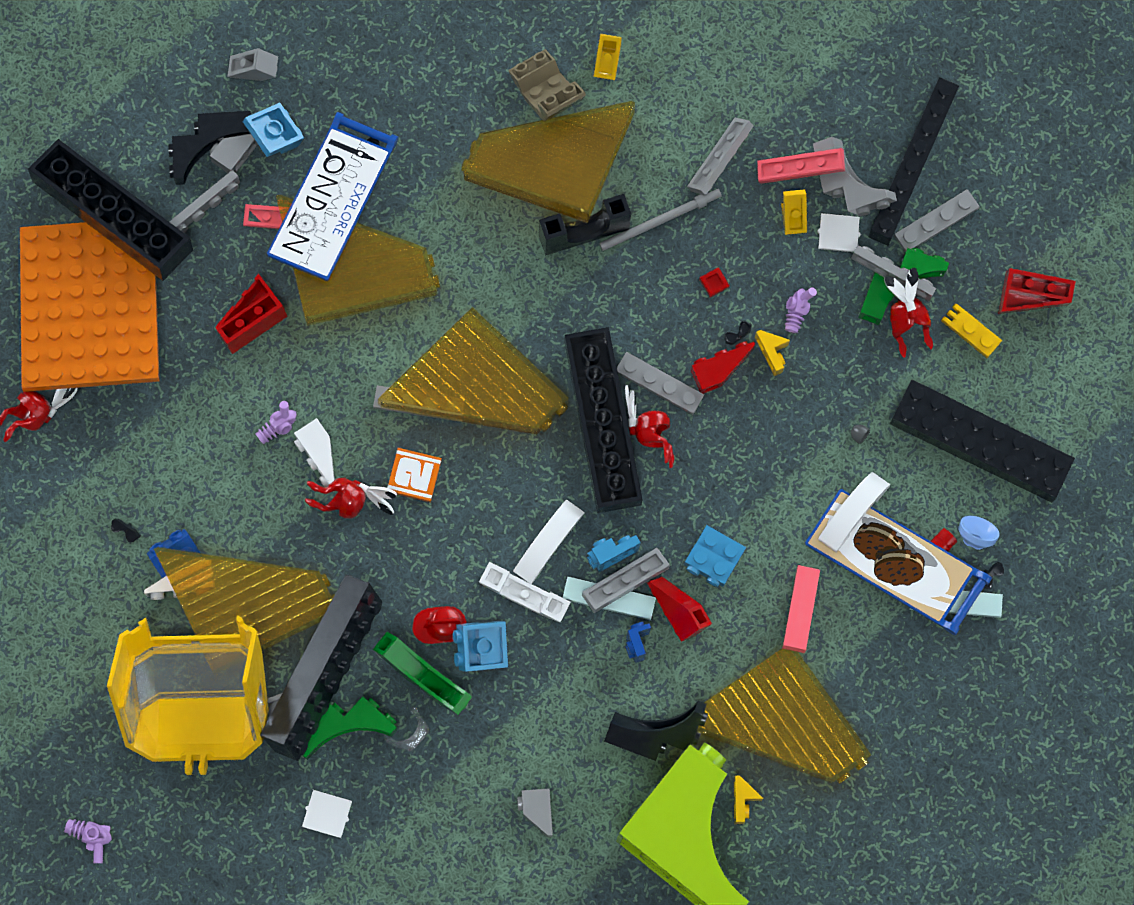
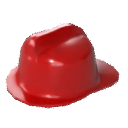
M455 607L427 608L421 610L415 616L412 630L415 637L425 644L453 642V631L456 630V624H466L467 622L465 615Z

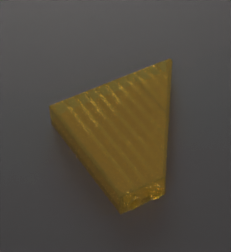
M628 101L550 118L545 122L540 120L480 133L477 141L474 140L471 144L469 159H465L461 171L464 172V180L588 223L635 114V102Z
M276 195L283 222L294 199L283 195ZM359 223L356 224L328 281L293 267L307 326L436 296L437 288H440L438 276L433 275L431 269L435 267L432 254H427L425 247Z
M472 307L378 398V405L386 409L537 435L541 430L545 432L553 424L551 420L556 415L560 417L568 409L569 397Z
M164 547L154 548L195 635L240 634L236 621L238 615L248 627L252 626L257 631L261 649L264 650L321 622L335 594L330 595L327 587L331 586L326 574L321 575L318 570ZM243 651L204 652L214 674L247 658V654Z
M780 649L704 702L707 704L704 712L708 713L704 727L700 725L697 731L701 732V735L831 784L835 781H838L839 784L850 777L849 771L855 767L859 771L869 763L867 759L871 756V753L797 651Z

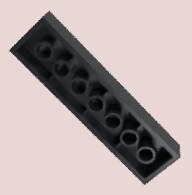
M61 140L55 141L28 168L34 184L162 281L193 251L189 236Z
M609 327L566 334L564 344L597 513L641 506L643 499Z
M914 380L910 381L890 422V425L1051 503L1057 498L1075 459Z
M346 574L260 734L276 753L299 761L300 757L305 754L310 738L317 732L319 721L328 711L329 702L333 695L338 692L344 674L349 671L354 655L359 652L364 636L369 633L375 615L381 610L382 600L370 583Z

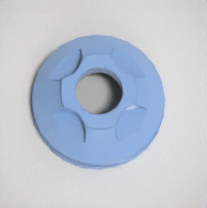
M965 516L959 523L958 530L963 538V542L977 550L993 546L999 538L998 529L991 522L983 518Z

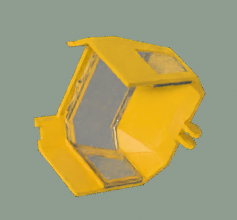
M237 615L236 621L240 634L152 637L146 618L138 622L139 626L132 631L126 630L121 633L118 638L107 688L125 747L152 762L185 761L184 769L186 775H192L194 761H200L198 766L200 775H206L208 760H244L263 743V738L260 734L266 725L269 711L263 653L257 631L252 626L248 627L243 619Z

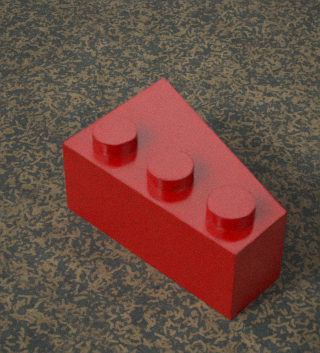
M1009 268L1005 274L998 314L1067 306L1072 303L1076 281Z
M259 273L254 278L255 281L249 289L242 293V297L237 304L230 308L215 327L221 340L232 354L288 317L283 305Z

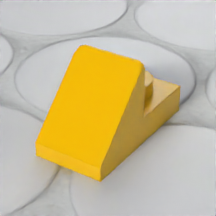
M600 34L594 77L610 80L616 79L622 37Z
M784 191L781 208L785 235L807 233L806 191Z
M762 330L757 331L755 339L773 375L776 376L782 373L785 361L782 354L776 351L787 347L790 340Z
M741 776L734 777V824H744L745 819H749V805H745V801L763 800L762 796Z

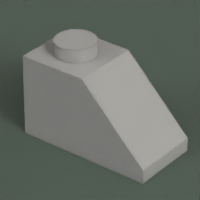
M259 48L230 56L227 77L259 81L275 78L278 56Z
M251 134L223 138L220 143H216L210 151L211 161L227 173L232 170L237 173L258 143Z
M522 790V796L517 797L518 811L523 810V816L545 836L552 837L550 790Z

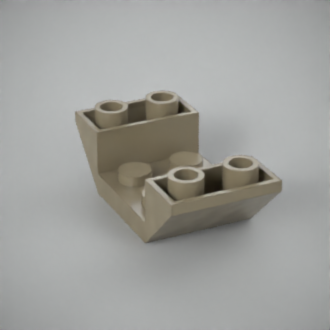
M546 49L508 70L525 101L544 122L582 101L586 96L583 89L575 81L569 83L560 73L555 59Z

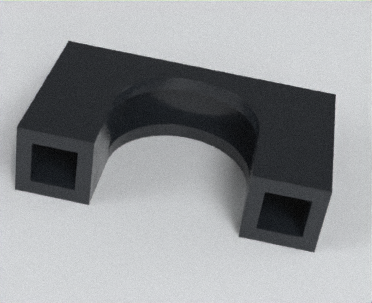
M625 194L604 199L600 211L579 221L564 223L560 213L540 219L539 238L545 256L629 230L631 211Z

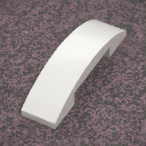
M871 472L841 505L818 540L837 553L849 538L851 531L871 506L878 502L890 487V484Z
M566 499L535 538L513 572L532 584L585 512Z
M491 562L488 563L479 583L501 596L560 623L571 603L552 592L548 593L510 574L509 571Z

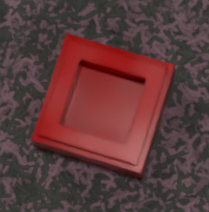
M719 267L699 277L710 298L730 287Z

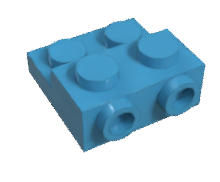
M280 103L245 117L243 121L267 157L278 152L283 154L298 147L304 139L301 130L296 127L289 113Z
M706 525L684 565L687 566L686 570L695 576L701 574L706 577V581L712 586L718 587L720 585L724 587L746 547Z
M627 535L620 539L616 546L612 538L607 541L603 538L593 544L594 548L587 553V560L592 569L597 568L601 572L638 552L640 541L636 535L633 537Z
M505 621L456 624V630L453 631V641L457 644L458 653L454 654V663L457 667L459 666V670L467 672L508 667Z

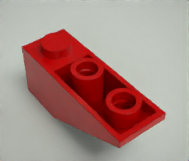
M745 341L735 346L736 349L728 352L727 349L715 353V357L710 359L703 357L694 361L691 373L699 392L704 394L722 387L754 350L755 343L751 342L748 344Z
M664 577L647 583L681 642L696 636L712 625L702 605Z

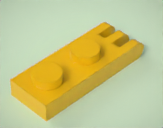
M955 303L952 308L958 314L949 310L947 315L953 320L951 321L944 316L941 321L983 356L988 358L1002 340Z

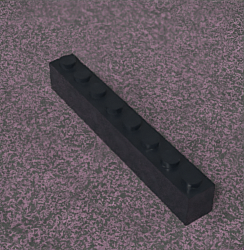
M939 77L890 186L889 191L895 192L897 201L890 203V206L885 209H880L868 236L869 238L889 246L959 85Z

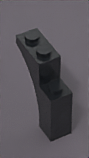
M251 111L198 114V121L194 122L195 135L172 136V144L168 145L169 157H173V165H169L170 178H174L176 185L185 184L196 162L210 151L216 143H220L223 138L251 134L243 123L245 117L252 115Z
M697 701L694 706L684 713L663 720H640L615 712L604 742L656 761L659 753L664 754L667 744L685 751L689 745H697L701 732L697 730L699 725L704 727L708 713L704 711L707 704Z

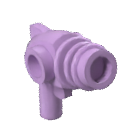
M803 288L799 289L793 297H789L786 308L790 314H786V317H788L786 321L789 322L785 323L786 331L798 333V330L801 328L799 325L802 324L800 321H804V318L800 316L806 315L809 312L810 303H808V300L817 294L815 288H810L807 291Z
M282 401L279 404L280 411L271 415L269 420L270 426L268 423H265L267 428L262 426L263 431L258 429L259 431L255 433L263 444L269 442L268 438L273 439L271 435L277 438L275 433L284 435L292 429L291 425L296 421V411L289 410V405L286 401Z
M69 819L64 832L68 833L69 836L72 834L73 837L77 836L78 840L82 837V842L87 843L86 849L94 851L93 863H103V845L108 844L112 840L110 826L99 825L90 821L87 824L85 821L82 823L78 821L76 824V819Z

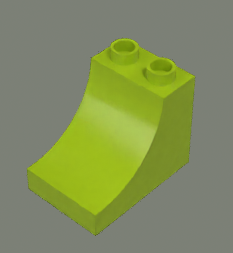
M706 743L699 750L695 749L692 745L688 746L620 831L616 842L694 905H747L749 901L728 881L714 853L711 839V814L716 794L727 776V773L721 769L726 759Z

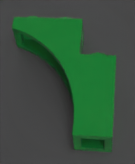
M907 248L900 268L908 270L916 268L919 279L944 277L949 262H946L943 257L937 255L929 256L924 254V251L921 249ZM874 272L858 318L879 325L888 304L895 295L887 288L884 281L885 277Z
M386 632L373 648L381 658L406 680L418 686L436 703L458 715L465 709L472 698L465 690L434 669L398 637L389 632Z
M362 697L345 716L342 715L344 711L334 702L332 705L329 704L328 711L319 721L318 730L310 738L308 748L302 756L308 760L325 743L349 732L374 731L392 737L397 731L395 726L397 722L388 713L383 715L379 712L380 706L371 698L366 700Z

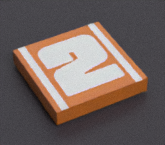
M398 448L387 488L395 491L397 495L431 503L442 458Z

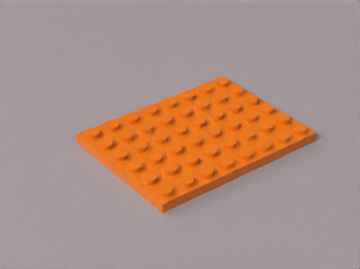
M86 222L20 227L21 374L23 392L159 382L156 275Z

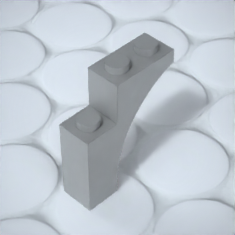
M834 137L813 143L814 152L838 148L844 150L842 140ZM845 152V171L820 175L823 193L833 198L845 196L848 212L857 214V216L868 215L870 210L876 208L885 209L890 206V203L897 201L895 192L872 188L865 184L852 170Z

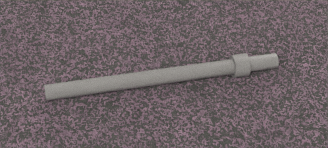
M716 189L706 195H697L693 197L692 201L599 243L602 251L609 249L693 209H701L707 206V203L722 197L719 189Z

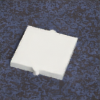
M821 213L820 229L817 231L819 233L818 249L854 252L858 245V237L861 235L859 233L860 217Z
M313 790L309 805L305 807L307 812L302 827L341 838L345 823L349 821L348 814L352 801Z

